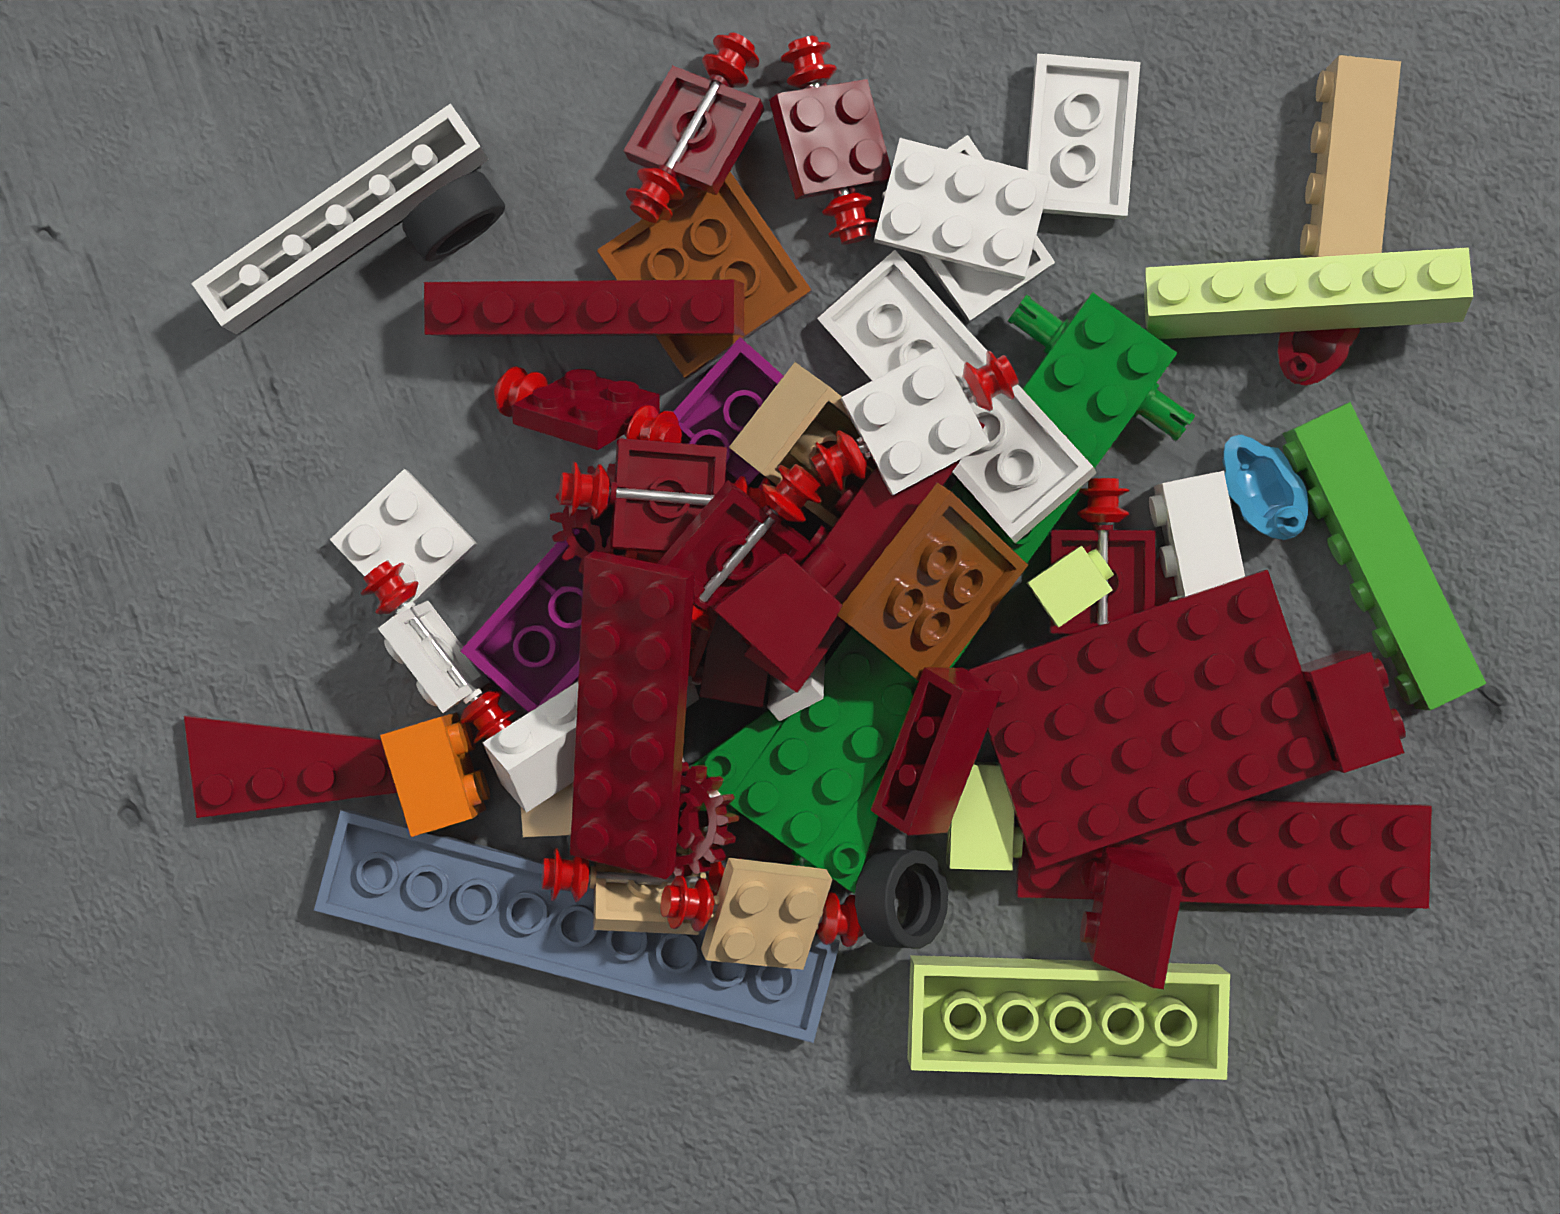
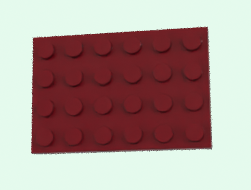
M1262 570L967 669L969 672L1002 690L987 731L1035 870L1335 769L1268 570Z

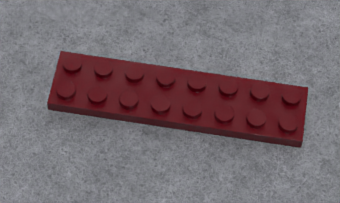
M1245 799L1108 845V847L1165 854L1183 887L1180 902L1429 909L1432 806L1427 804ZM1023 838L1021 858H1016V896L1019 898L1094 900L1095 893L1089 892L1090 871L1093 862H1101L1103 847L1035 870Z

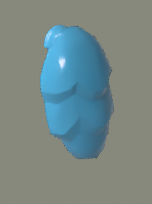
M1244 435L1230 437L1224 445L1222 463L1228 495L1238 505L1240 516L1256 531L1271 538L1286 540L1300 534L1305 527L1308 517L1307 491L1302 479L1293 471L1286 456L1279 448L1264 446L1253 438Z

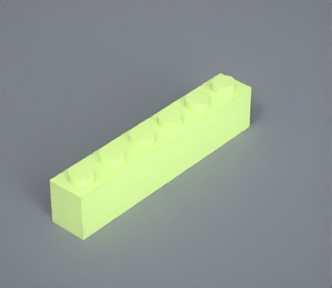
M1469 248L1146 267L1144 287L1146 330L1158 339L1463 322L1473 299Z

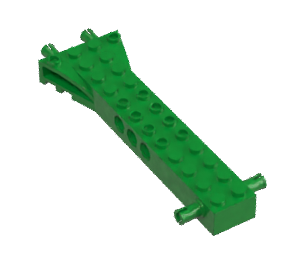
M1092 292L1071 320L1066 318L1064 322L1032 300L1027 294L1007 322L1014 324L1045 346L1043 352L1046 355L1022 389L1088 460L1094 469L1132 416L1136 418L1138 415H1141L1169 435L1175 442L1185 432V426L1190 425L1194 419V413L1187 411L1158 390L1160 384L1157 381L1175 358L1177 352ZM958 478L949 490L1023 561L1028 563L1081 487L1016 543L1013 542ZM850 627L825 662L824 695L822 700L781 721L767 709L713 750L691 764L689 768L691 766L704 765L707 766L706 779L721 776L724 780L718 790L720 795L733 794L735 798L726 806L727 813H733L740 817L745 815L791 848L795 858L790 865L827 869L831 878L855 894L856 884L863 868L878 819V815L873 813L871 808L919 681ZM972 639L968 642V644L961 651V653L958 655V657L954 660V662L951 664L949 668H952L954 666V664L960 658V656L965 651L967 646L970 644Z

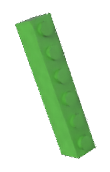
M1351 402L1338 406L1282 433L1287 442L1283 445L1284 455L1294 472L1301 471L1308 485V505L1317 519H1324L1332 535L1327 538L1329 549L1339 565L1346 564L1354 583L1350 584L1353 599L1361 611L1365 612L1368 610L1377 628L1372 631L1374 642L1385 658L1391 657L1399 674L1394 678V681L1402 699L1408 705L1413 703L1415 709L1431 711L1485 685L1486 681Z

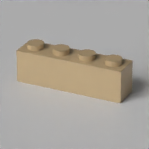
M1339 55L1326 68V71L1322 70L1319 74L1316 86V101L1323 102L1321 122L1317 121L1314 124L1311 136V152L1318 153L1316 173H1310L1305 192L1306 204H1312L1310 224L1304 225L1300 241L1301 255H1307V258L1382 253L1401 61Z

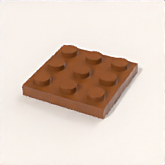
M729 172L717 195L689 186L683 191L684 197L682 200H669L667 206L673 213L670 220L659 219L657 223H651L641 219L597 249L598 254L616 280L734 279L744 283V336H655L685 380L728 351L739 337L744 340L812 293L803 276L731 172Z
M937 483L927 497L919 504L916 511L892 542L884 549L881 556L861 582L850 593L837 616L919 681L924 667L949 668L1024 572L1028 564L950 490Z

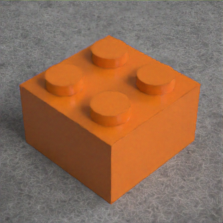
M457 712L380 735L411 837L472 819L486 810L484 801L490 799L487 780L481 769L474 771L469 751L475 750L473 734L468 723H459Z

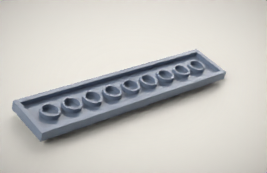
M347 809L340 810L314 911L814 1043L840 944L838 939H835L830 945H824L820 941L818 934H815L803 970L705 960L701 951L708 923L699 931L698 935L593 930L594 889L589 888V881L587 892L579 902H575L571 891H560L555 901H552L551 890H542L543 861L434 832L411 837L407 825Z

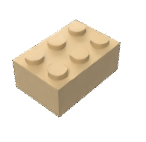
M794 362L729 448L776 485L782 480L778 470L779 465L790 470L797 464L805 469L821 485L815 492L822 501L821 503L807 501L804 506L833 528L842 515L841 512L834 508L852 481L862 487L873 469L866 466L865 479L863 480L853 473L843 477L842 491H839L834 483L826 487L823 485L810 460L811 457L818 454L815 443L818 442L827 449L837 444L836 431L838 430L852 436L856 444V439L860 438V435L840 399L841 396L827 384Z

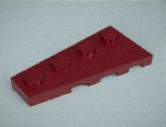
M192 715L184 716L196 818L397 793L381 738L260 725L242 721L210 719Z

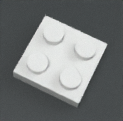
M406 469L401 471L330 539L364 576L387 560H389L393 567L403 562L405 565L400 576L405 583L419 582L415 597L409 601L414 603L423 597L477 545L474 539Z

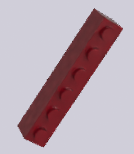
M734 279L424 282L425 335L440 337L744 336V283Z
M979 421L982 428H984L985 425ZM868 458L866 464L873 471L862 487L852 481L834 508L841 512L842 515L832 530L829 531L821 525L809 542L813 547L808 554L809 557L823 543L845 562L846 566L825 588L842 605L878 560L884 549L892 542L913 515L919 504L927 497L937 483L942 486L944 485L960 460L891 495L872 458ZM836 616L794 682L744 637L741 641L747 644L749 648L743 656L798 693L842 631L846 622Z

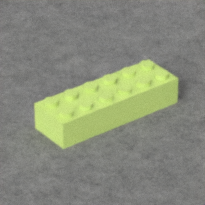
M910 955L908 1062L911 1070L1227 1080L1230 974L1217 964L1169 963L1163 990L1149 987L1093 961Z

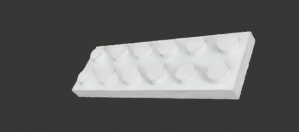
M896 250L889 254L817 318L872 381L937 346H940L959 385L963 383L964 363L968 362L976 369L986 365L987 350ZM1019 385L1012 387L1015 397L1013 400L1008 399L1002 393L992 398L993 410L991 412L976 406L974 402L970 404L977 419L985 425L983 430L990 444L962 458L953 470L954 475L1014 543L1018 542L1097 473L1088 460Z

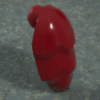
M1361 328L1280 332L1278 358L1284 376L1294 384L1304 386L1318 383L1327 378L1345 361L1348 356L1349 347L1358 337Z

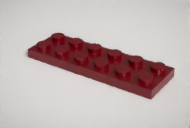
M593 551L584 557L570 855L664 880L675 871L695 572Z

